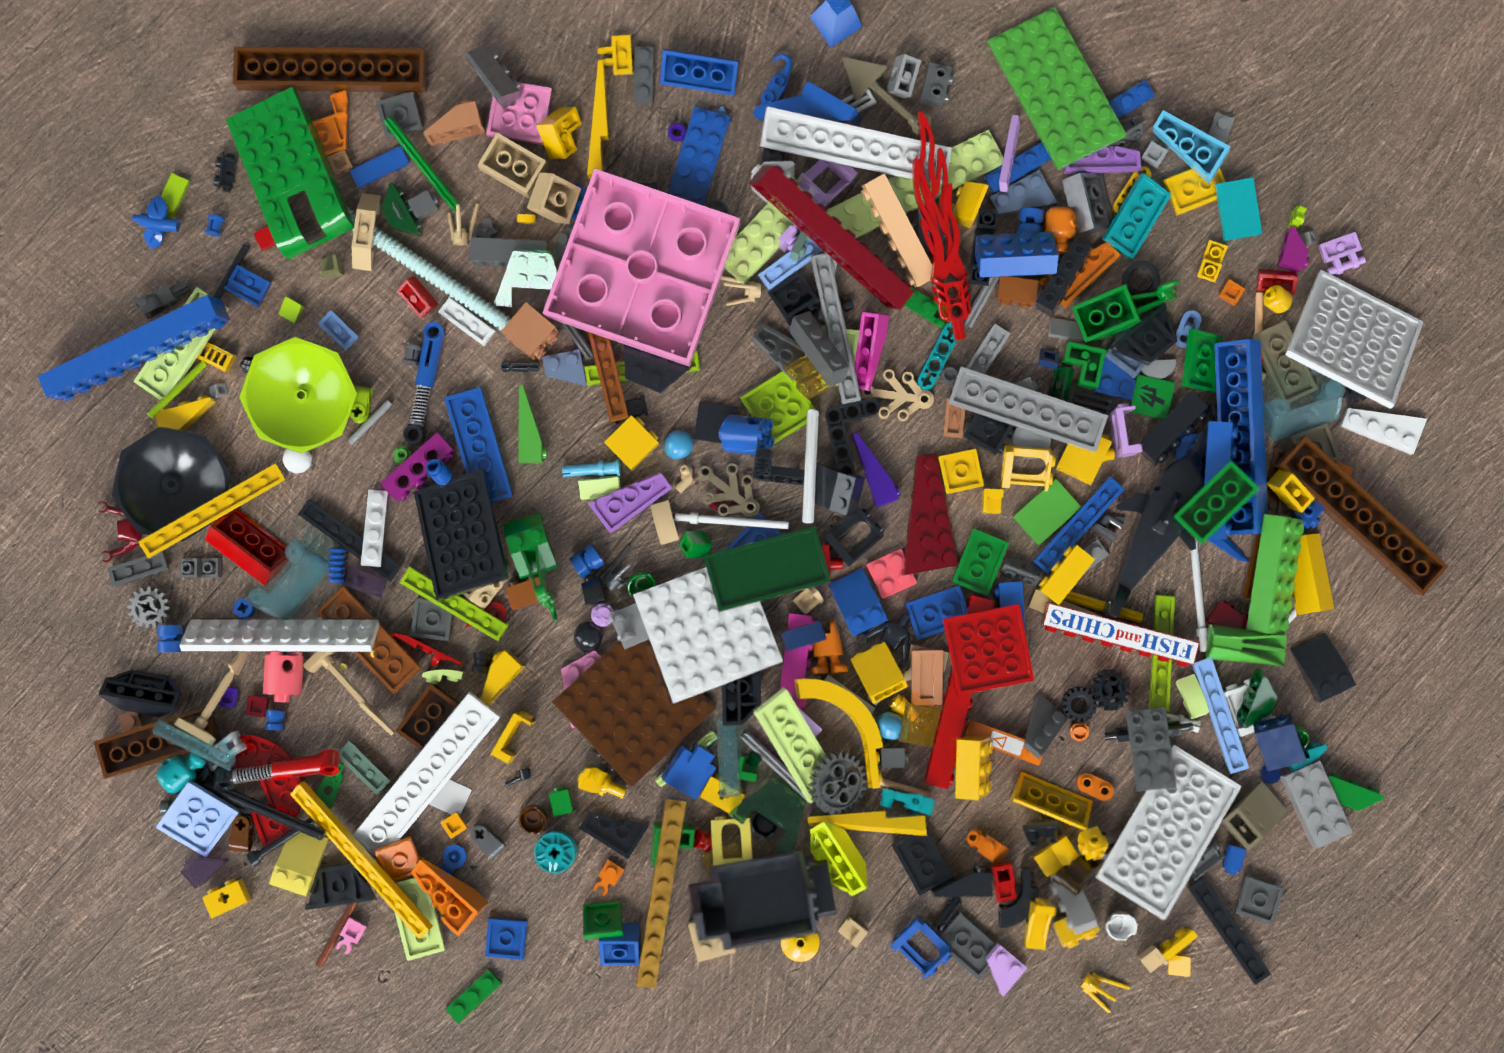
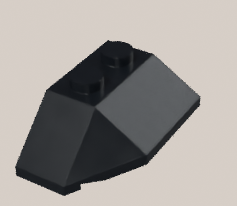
M130 670L105 678L98 695L120 710L160 717L175 711L181 692L170 677Z
M761 671L722 685V726H742L754 714L753 711L761 706Z

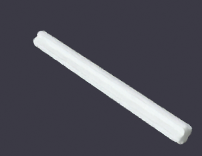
M815 409L807 411L802 518L803 523L807 524L814 522L819 415L818 410Z

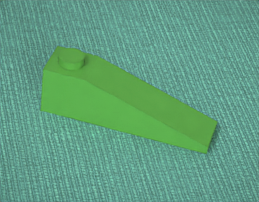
M519 385L518 462L521 464H544V459H547V447H544L526 389L523 385Z

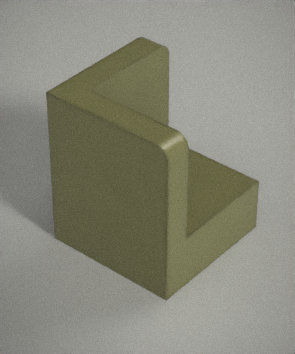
M332 254V258L320 260L322 268L320 276L327 280L344 276L341 259L337 254Z

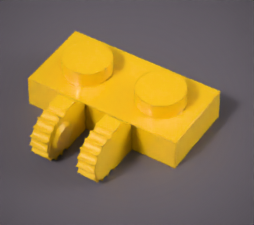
M611 36L612 47H602L597 50L598 54H612L613 58L598 61H603L604 66L613 65L614 75L633 74L631 36Z

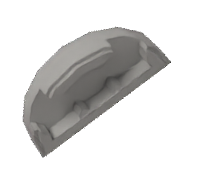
M1176 359L1155 360L1149 366L1145 365L1141 372L1147 377L1164 379L1174 370Z

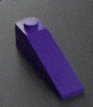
M854 433L852 436L875 507L878 508L897 502L899 500L898 496H901L898 485L894 486L892 479L860 436Z

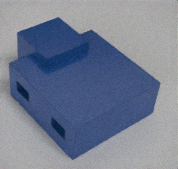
M697 742L691 750L682 744L661 777L664 782L696 800L717 768L711 762L715 756L712 751Z

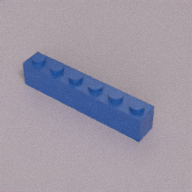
M1209 421L1204 485L1228 461L1233 462V458H1236L1237 447L1234 446V438L1238 436V427H1235L1233 422ZM1229 519L1209 538L1227 539L1228 535H1231V524H1228Z

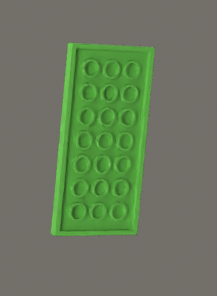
M1055 7L987 41L988 46L1057 170L1126 137V132Z

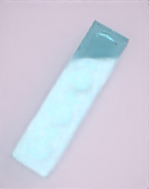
M722 720L717 721L720 796L722 798L741 796L738 727L722 726Z

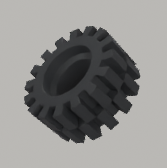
M1083 687L1068 689L1061 699L1063 714L1068 719L1076 722H1084L1091 719L1092 715L1096 713L1095 710L1098 704L1093 702L1095 697L1090 694L1091 691ZM1076 697H1082L1086 701V708L1081 712H1077L1072 708V701Z

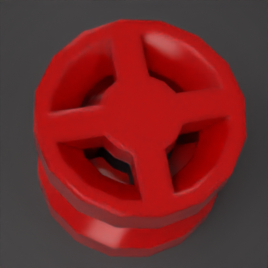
M697 829L694 833L693 848H701L702 851L709 852L712 848V834H706L703 830Z

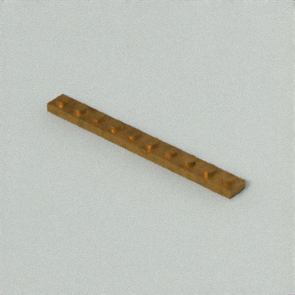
M666 797L636 987L656 988L686 807L685 799Z

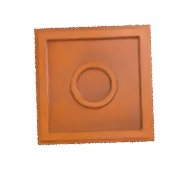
M411 836L374 849V854L380 867L394 882L413 876L411 871L421 860Z

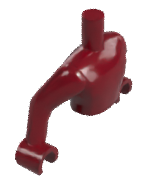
M104 501L97 503L106 505L105 510L98 511L100 513L109 512L126 517L118 507L108 506ZM127 518L117 520L118 541L129 543L110 552L103 551L101 554L108 553L110 555V558L102 560L103 562H110L113 557L129 552L140 545L138 541L142 539V534L137 533Z

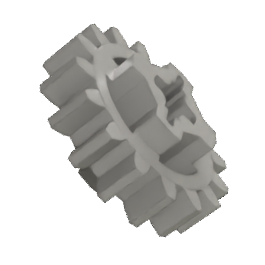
M148 587L147 591L145 588H140L141 593L134 592L135 598H129L132 605L127 606V608L132 609V612L128 614L129 616H134L132 622L136 623L139 621L138 626L143 627L145 625L146 628H151L152 625L157 627L159 625L158 622L165 623L163 617H169L170 615L166 611L171 609V607L167 606L170 599H164L166 593H160L159 588L153 591V587ZM150 595L147 599L141 600L144 596ZM144 604H150V607L155 611H149V608ZM153 615H157L155 619L149 620Z

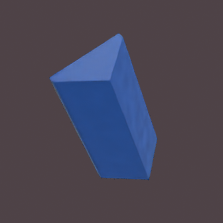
M663 48L660 84L734 96L739 71V60Z

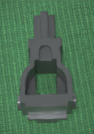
M184 280L171 288L165 285L140 298L135 296L132 299L136 306L142 310L144 316L150 319L163 312L166 308L178 303L175 298L187 293L190 289Z

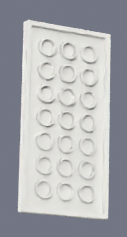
M1175 745L1171 749L1177 788L1150 790L1144 793L1096 875L1097 879L1163 920L1167 918L1242 787Z

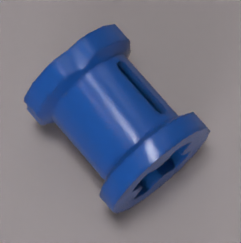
M209 214L208 226L204 233L221 237L220 230L222 223L225 222V218Z

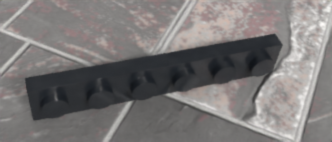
M309 499L298 515L361 560L363 537ZM382 552L381 567H369L392 582L403 566Z
M1201 876L1188 885L1187 889L1252 983L1257 985L1270 976L1271 973L1206 879Z

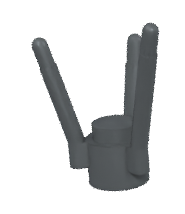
M627 545L612 568L605 574L606 578L603 582L612 591L616 588L620 590L623 586L627 585L629 578L621 582L623 580L621 575L632 564L629 562L618 573L615 569L627 554L631 545Z

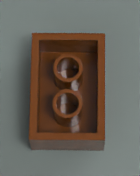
M431 683L395 731L422 750L460 702Z

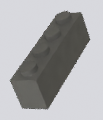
M471 237L469 260L476 267L493 265L495 268L512 266L514 269L531 267L533 270H542L548 267L549 245L547 241Z
M808 311L794 316L789 332L828 387L845 381L849 365L811 312Z

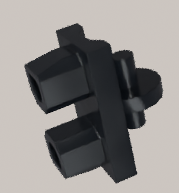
M1042 813L1038 814V820H1031V824L1023 825V831L1030 846L1039 845V837H1046L1047 842L1050 844L1057 843L1058 836L1061 834L1058 820L1044 819Z

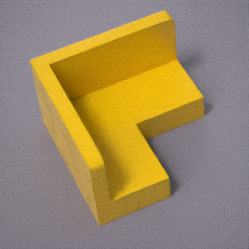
M560 107L536 125L549 159H566L577 150L571 132L582 124L576 107Z

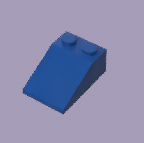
M863 568L828 584L852 637L888 620Z

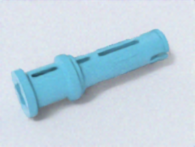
M616 459V461L610 462L600 460L594 464L562 465V473H564L563 477L599 475L601 477H605V475L621 476L620 459Z

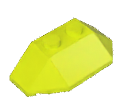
M824 821L810 829V851L816 861L827 859L831 884L848 892L851 896L868 888L866 862L847 832L828 821Z

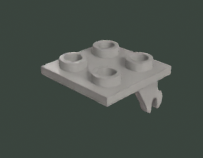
M636 603L609 614V621L613 623L618 634L617 639L621 641L624 650L649 640Z

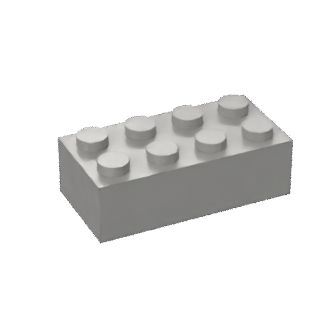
M1315 760L1296 771L1289 770L1279 775L1312 847L1318 849L1353 833L1319 760Z

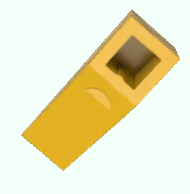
M205 395L198 397L197 401L191 403L190 401L180 402L179 406L174 408L171 406L164 407L156 415L158 427L186 431L216 401Z

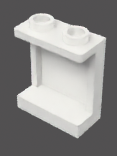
M1250 678L1244 680L1243 685L1237 686V684H1232L1225 687L1226 691H1223L1237 734L1240 737L1254 732L1253 725L1243 728L1236 719L1237 711L1243 702L1244 693L1250 684ZM1271 713V715L1267 716V717L1264 718V719H1265V720H1268V719H1272V718H1276V717H1275V716H1272V713Z

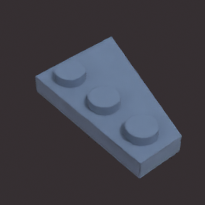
M1039 170L1009 186L1007 192L1000 191L989 197L993 208L998 211V215L1018 212L1022 208H1040L1041 206H1051L1058 203Z

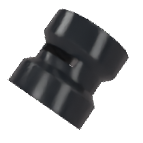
M474 652L475 664L472 665L471 671L489 673V664L493 654Z

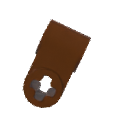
M242 814L233 820L229 840L230 851L251 852L254 820L251 815ZM243 820V823H245L246 826L243 827V824H240V821Z

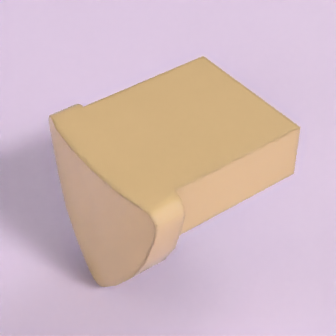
M812 587L805 589L793 602L806 615L819 602L823 603L824 600L818 590Z

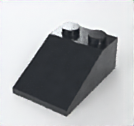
M816 462L815 504L844 515H855L865 477Z
M1325 633L1290 649L1315 702H1323L1356 686L1348 667Z
M974 866V869H968L931 889V894L933 897H993V873L985 868V866Z

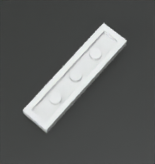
M368 490L361 566L381 567L388 499L387 491Z

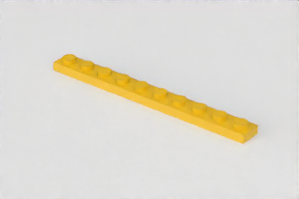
M305 781L300 783L290 795L320 828L326 830V835L420 939L433 925Z

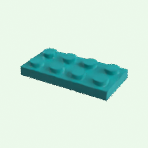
M1140 173L1102 239L1128 259H1134L1172 194L1146 174Z

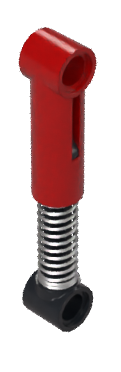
M327 749L323 750L319 755L272 761L270 765H263V767L260 765L259 767L256 766V768L255 766H250L249 768L246 767V769L244 767L242 769H235L230 765H219L215 768L214 788L219 791H229L238 783L265 780V778L281 780L315 774L333 776L339 773L340 754L336 750Z

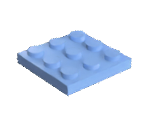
M188 781L160 819L156 828L207 857L237 816L239 809L193 781Z

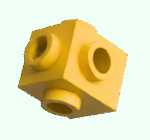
M1098 826L1079 833L1077 840L1080 853L1085 855L1087 860L1102 858L1106 852L1108 841L1105 835L1101 834Z

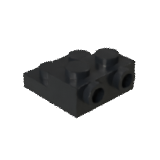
M800 272L767 292L789 326L794 316L808 311L814 315L819 311V307H821L818 297Z
M976 413L963 437L977 444L986 452L996 456L997 453L1002 454L1005 445H1007L1004 443L1007 436L1011 438L1016 428L1013 425Z

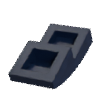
M821 621L781 633L787 652L827 639Z

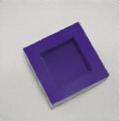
M228 687L217 705L236 708L240 689Z

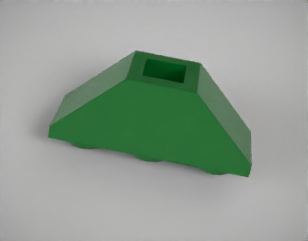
M1331 773V776L1327 775L1342 806L1360 811L1384 800L1385 796L1379 794V789L1370 786L1367 789L1360 787L1361 783L1351 779L1349 782L1343 781V776Z

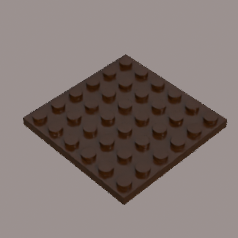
M650 639L625 650L621 641H618L552 701L558 710L631 788L716 709L703 693L673 703Z

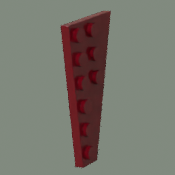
M937 454L917 456L902 576L958 566Z

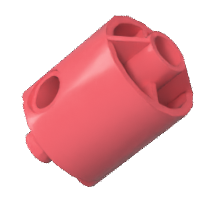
M267 651L264 661L263 694H274V702H290V695H302L304 662L302 652H286V655H283L281 651ZM283 661H285V663H286V666H285L284 669L282 668V663H283Z

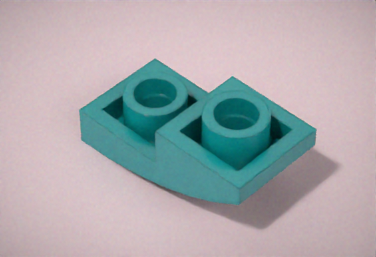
M1319 741L1308 744V748L1304 749L1306 762L1288 766L1289 770L1296 771L1314 762L1325 752L1327 745L1319 743Z

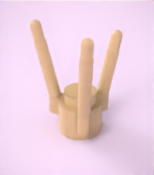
M479 203L475 205L468 233L467 229H461L459 204H456L457 229H454L451 213H447L453 245L464 246L468 245V241H471Z
M721 277L722 280L730 281L724 282L725 286L744 288V295L748 296L747 298L726 302V306L744 302H755V298H760L761 283L748 281L746 284H741L736 278Z

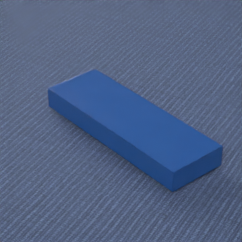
M400 146L350 170L357 187L360 189L410 165L403 148Z

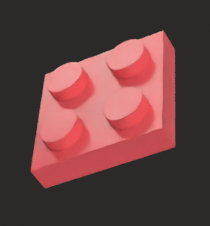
M902 549L866 564L882 599L917 584L913 574L902 576L905 563Z

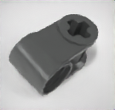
M484 824L476 825L471 831L472 840L491 860H494L507 847ZM476 829L478 831L484 830V838L482 836H480L479 838L476 836V834L478 833Z

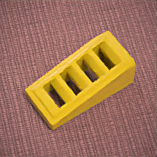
M207 342L205 346L208 349L204 357L200 356L201 351L197 358L229 373L237 356ZM214 349L215 351L210 360L207 359L211 350ZM218 352H220L221 354H220V356H219L217 362L215 363L214 360H215V358H216ZM224 355H226L227 357H226V359H225L223 365L221 366L220 363H221V361H222Z

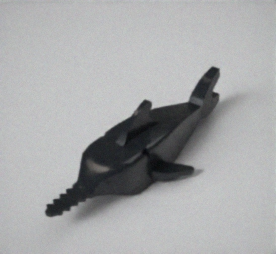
M1208 425L1204 426L1205 431L1200 432V437L1195 438L1196 444L1191 445L1192 450H1188L1187 455L1168 464L1160 472L1147 494H1135L1116 505L1117 510L1138 513L1130 533L1117 583L1104 606L1103 614L1111 619L1118 616L1131 590L1170 548L1178 536L1189 550H1195V538L1173 515L1204 486L1203 462L1205 461L1204 455L1207 453Z

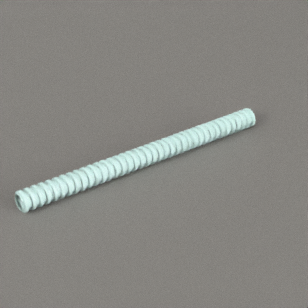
M347 207L352 218V221L355 225L356 214L353 210L350 211V208ZM377 226L375 227L373 245L382 248L383 252L387 251V254L391 255L392 258H396L398 262L401 261L403 265L406 264L407 268L411 267V270L416 271V274H421L422 278L425 277L426 281H430L432 285L435 284L437 288L440 287L441 291L445 290V293L450 294L452 298L455 297L456 301L460 300L461 304H465V307H470L469 309L471 311L474 310L475 314L479 313V316L484 317L486 321L489 320L490 324L494 323V326L499 327V330H502L511 320L509 315L505 316L504 312L501 313L500 309H496L494 305L491 306L490 302L486 303V300L481 299V296H476L475 292L471 293V290H467L466 286H461L460 282L457 283V280H452V277L447 276L445 272L442 273L441 269L437 270V267L432 266V263H427L426 259L423 260L421 256L418 257L417 253L413 254L411 249L408 250V247H403L402 243H398L397 240H393V237H389L387 233L384 234L383 230H379Z

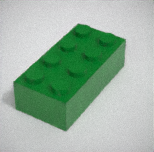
M1228 461L1173 517L1200 544H1203L1260 488L1232 461Z

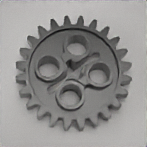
M835 751V754L828 753V758L822 756L823 762L817 761L818 768H812L815 774L809 776V778L813 779V782L808 784V786L813 787L809 791V794L814 795L811 800L816 802V807L832 815L834 813L839 815L841 812L847 813V808L853 810V803L859 804L857 798L864 797L860 792L866 790L862 786L867 782V780L862 778L866 775V772L861 771L864 766L859 764L860 760L856 759L854 755L843 751L842 753Z

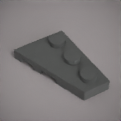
M761 323L752 338V341L794 381L808 358L799 344L764 323Z
M1038 693L1034 698L1035 705L1031 711L1032 718L1027 728L1024 747L1039 759L1045 753L1068 717Z

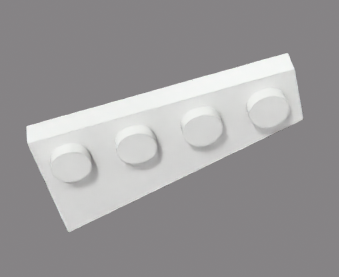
M1348 408L1345 411L1340 427L1412 455L1415 452L1427 419Z

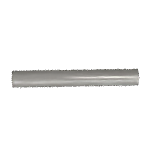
M386 400L347 441L353 445L393 404Z

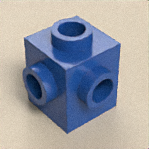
M1313 500L1302 513L1292 510L1294 512L1292 518L1304 520V530L1307 531L1310 527L1315 528L1321 521L1319 517L1322 515L1324 508Z

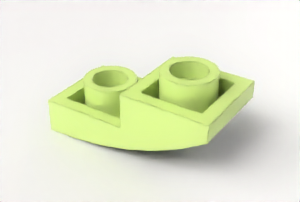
M605 476L599 479H581L578 481L581 500L596 499L621 488L619 476Z
M448 669L424 672L422 677L427 678L426 682L437 684L438 681L443 682L445 675L447 680L458 682V679H464L466 672Z
M1195 674L1177 680L1176 685L1184 699L1183 704L1191 720L1208 714L1209 708Z

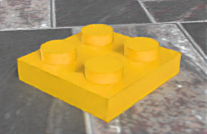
M976 449L938 457L946 494L984 487Z

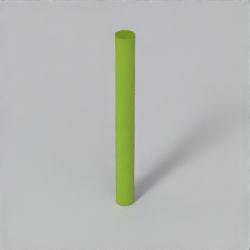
M200 361L147 415L153 419L207 367L206 363Z

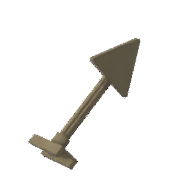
M844 57L843 63L855 100H858L871 88L908 121V124L912 126L913 139L920 140L918 116L913 115L876 82L887 70V66ZM924 112L923 114L931 127V116Z

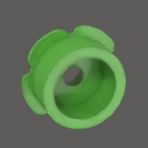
M407 446L396 448L393 452L395 462L403 463L412 455L411 450Z

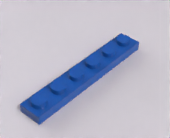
M1110 476L1032 562L1045 574H1048L1054 564L1064 557L1063 553L1066 549L1076 544L1125 489Z

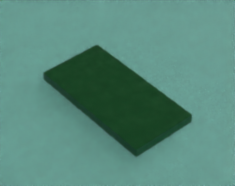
M815 526L703 556L719 613L831 583Z

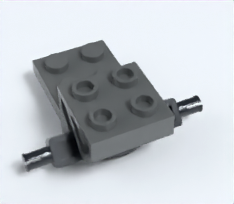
M1165 707L1126 712L1128 727L1117 728V732H1105V740L1118 739V742L1130 741L1137 792L1177 788L1170 736L1181 735V731L1194 730L1193 722L1180 724V721L1167 722Z

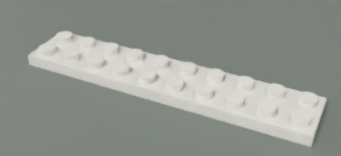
M766 108L760 142L761 147L912 179L913 159L916 157L919 159L920 140L776 108ZM926 142L924 173L927 183H930L928 174L929 142ZM935 144V176L937 174V149L941 148L943 150L948 171L951 147ZM941 169L940 186H942L943 169Z
M196 619L190 620L181 640L180 649L181 651H372L380 625L378 620Z
M469 692L354 832V838L374 856V849L398 841L501 715Z

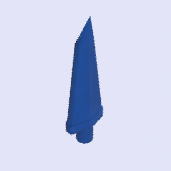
M1228 538L1207 539L1236 560L1249 562Z

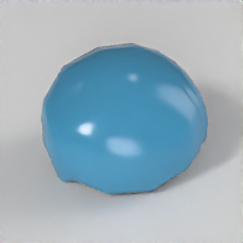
M676 430L666 436L663 441V449L670 458L675 460L682 459L693 450V439L688 432Z
M885 712L877 717L875 722L881 737L895 740L903 736L905 723L897 713Z

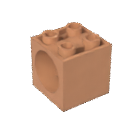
M527 302L501 330L508 340L533 361H536V359L540 360L545 355V349L548 345H553L559 338L557 336L559 332L556 327Z

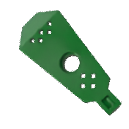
M339 763V773L333 776H325L314 792L330 810L333 807L343 779L341 772L345 765ZM330 786L331 792H324V788Z

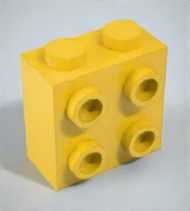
M632 415L604 442L631 471L659 446L657 435L652 430L647 432L644 428L646 424L639 417L634 418Z

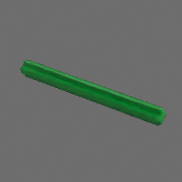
M390 116L385 119L384 124L451 210L456 211V204H459L461 207L458 200L394 118Z

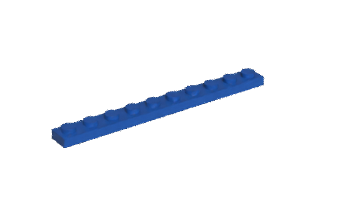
M1144 80L1109 101V104L1117 118L1120 119L1150 101L1156 95L1147 81ZM1042 142L1014 158L1009 185L1051 160ZM1002 166L984 176V180L989 185L993 194L1000 191L999 180Z

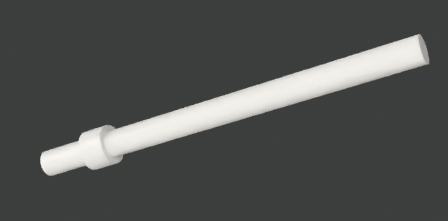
M694 512L690 514H675V521L690 522V524L712 523L789 529V522L708 516L699 515V513Z
M1196 540V548L1191 551L1198 623L1196 633L1197 637L1199 636L1200 652H1204L1207 647L1208 628H1206L1198 541Z

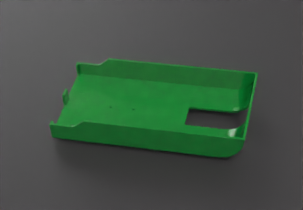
M290 87L225 119L274 242L285 258L289 260L354 229L350 213L298 90ZM303 190L306 191L320 227L327 235L310 244L301 234L287 200Z

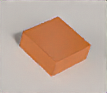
M1229 279L1218 297L1235 306L1245 288Z

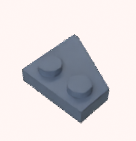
M580 349L542 357L547 377L579 384L584 387L587 386Z

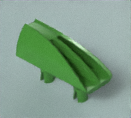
M1210 624L1206 659L1284 666L1287 635L1269 634Z

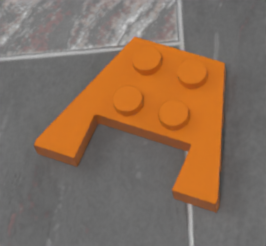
M346 90L329 95L335 111L334 115L312 121L326 157L344 149L347 151L348 93Z

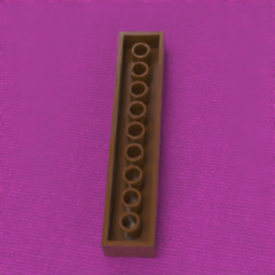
M234 47L233 85L242 91H285L293 87L298 91L427 92L428 55L424 49Z
M1307 436L1299 437L1273 465L1277 470L1281 469L1293 473L1315 498L1314 501L1324 508L1323 512L1414 595H1424L1449 567Z

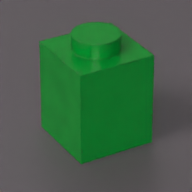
M564 786L553 788V792L549 793L554 816L574 812L570 788L565 789Z

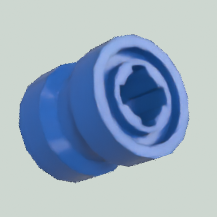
M266 710L268 721L265 723V730H285L283 718L286 717V711Z

